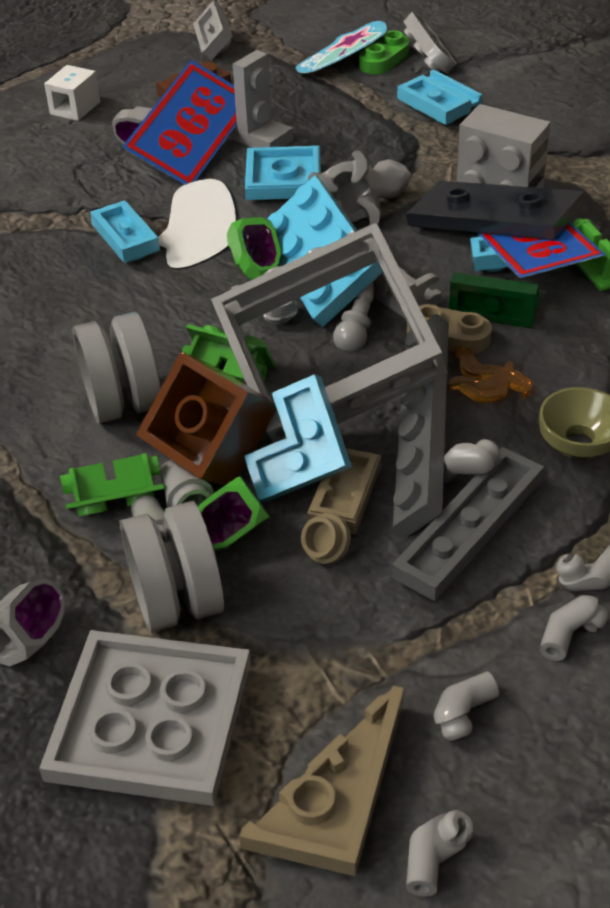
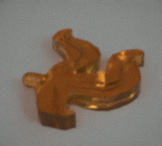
M462 346L454 348V356L460 358V369L463 375L449 380L448 388L450 390L459 389L469 398L480 403L502 401L508 393V388L522 392L523 399L529 397L533 389V382L520 371L514 370V364L511 361H507L504 367L499 365H483L477 361L470 348Z

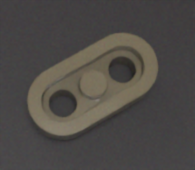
M432 304L419 306L426 321L437 313L449 323V351L477 354L485 351L490 346L492 326L483 316L474 312H461L440 308ZM407 323V334H408V332L410 331V328H409L408 323Z

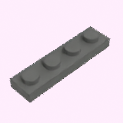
M502 447L500 449V458L494 463V468L485 474H476L443 509L442 514L437 516L392 564V578L436 601L543 481L544 466Z

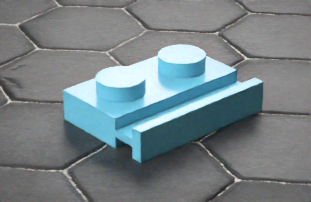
M436 70L430 71L429 77L421 75L399 85L397 91V99L445 125L471 113V107H477L479 104H482L483 94Z

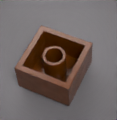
M181 351L136 435L199 479L225 486L241 476L247 465L244 456L254 452L277 408L273 401L216 366Z

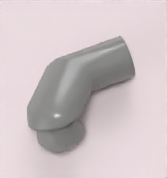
M610 545L591 564H584L583 558L577 554L574 557L571 554L561 557L556 564L557 573L560 575L558 578L559 582L570 591L604 590L610 586Z
M486 671L453 684L443 691L433 717L435 724H440L442 735L445 739L452 741L470 734L473 725L466 713L470 712L473 707L499 697V689L492 674Z
M459 810L440 814L412 833L409 844L406 880L408 892L423 897L434 895L437 892L439 864L461 851L473 836V823L467 814Z

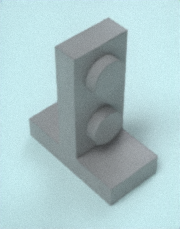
M255 50L232 64L237 125L228 138L251 148L284 147L293 141V128L271 119L268 54Z

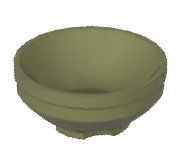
M571 387L552 393L541 404L539 412V426L543 438L553 448L569 458L591 459L610 452V395L586 387ZM572 434H583L590 437L593 442H574L568 440L567 437Z

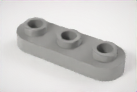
M412 11L403 21L406 25L404 33L415 43L414 47L425 57L424 62L432 70L443 71L448 74L456 66L457 62L434 30L418 14Z

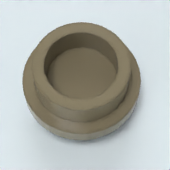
M322 513L315 516L305 524L301 533L303 549L312 560L318 563L333 564L338 562L345 556L350 546L351 535L349 527L343 518L335 514Z

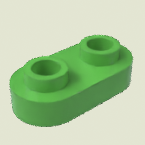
M397 30L387 31L359 52V69L367 74H383L388 72L409 56V38Z

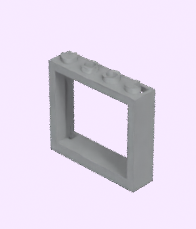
M377 223L356 232L353 230L346 237L324 247L314 248L303 257L283 266L273 267L266 271L264 275L242 285L232 286L231 290L211 299L248 387L271 400L240 325L376 262L418 345L325 387L337 424L448 374L442 351ZM277 410L266 429L273 443L286 438Z

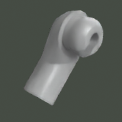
M483 439L476 445L460 443L452 447L444 455L443 483L452 482L460 474H485L494 468V463L500 458L498 446L491 440Z
M580 595L552 612L539 649L541 654L549 660H563L567 655L575 630L583 625L587 631L596 632L597 628H602L608 620L606 607L598 604V598Z

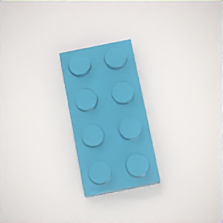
M316 175L305 185L298 188L295 194L277 212L268 217L276 230L281 250L280 266L305 256L307 252L314 248L324 247L346 237L353 230L357 231L326 185ZM377 262L306 294L300 297L313 320L324 327L382 274V271Z

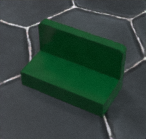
M453 273L450 281L449 309L461 312H474L492 323L532 329L540 301L538 284Z

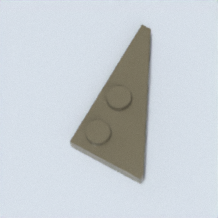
M392 686L389 692L378 696L365 709V718L346 737L339 734L308 764L305 774L291 780L279 792V802L256 824L249 821L242 828L239 835L241 849L356 876L403 706L404 688Z

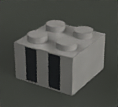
M479 104L459 127L457 182L544 188L551 122Z

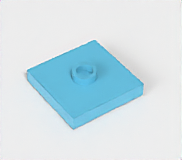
M320 146L247 148L245 199H290L298 188L309 181L308 176L312 172L321 173Z

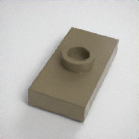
M346 449L352 468L320 481L308 510L307 519L309 521L322 513L335 514L345 520L350 534L356 535L381 469V455Z

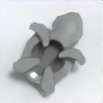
M357 150L352 153L355 160L341 162L323 173L312 172L308 176V180L316 175L326 185L351 222H357L369 217L371 225L374 223L378 224L380 221L381 207L379 198L389 200L399 197L410 182L411 172L405 165L390 159L379 161L372 169L368 158L362 151Z

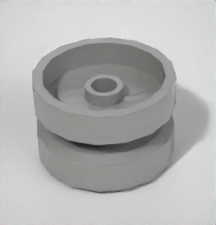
M135 311L113 317L110 325L112 347L105 330L98 322L93 321L73 326L72 331L77 359L96 422L100 424L122 417L124 411L122 389L130 407L137 414L149 411L160 391V383L154 353L139 314Z
M194 501L165 508L163 530L166 542L163 541L155 520L147 513L119 520L123 547L133 587L144 622L150 633L177 626L180 618L177 591L181 595L187 612L197 620L223 613V590L215 551L202 515Z

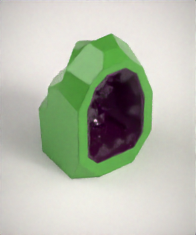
M263 217L242 218L231 223L227 232L228 246L231 248L236 266L242 269L246 278L253 280L264 275L269 269L278 266L281 250L276 230L271 220Z
M240 476L219 489L198 506L215 552L227 549L270 518L262 504Z

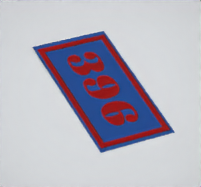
M190 60L122 148L184 185L195 182L237 125L234 85Z
M570 222L554 240L478 233L519 278L606 255Z

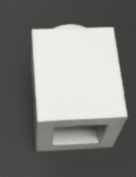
M66 65L44 83L49 113L51 115L79 121L100 103L97 76L94 70Z

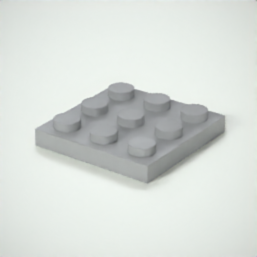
M90 630L39 768L43 782L214 806L251 665L250 650Z

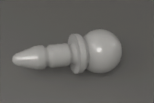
M373 282L356 296L351 310L345 311L342 314V322L334 330L333 340L336 347L340 350L347 352L358 351L367 342L366 330L371 325L367 314L373 300Z

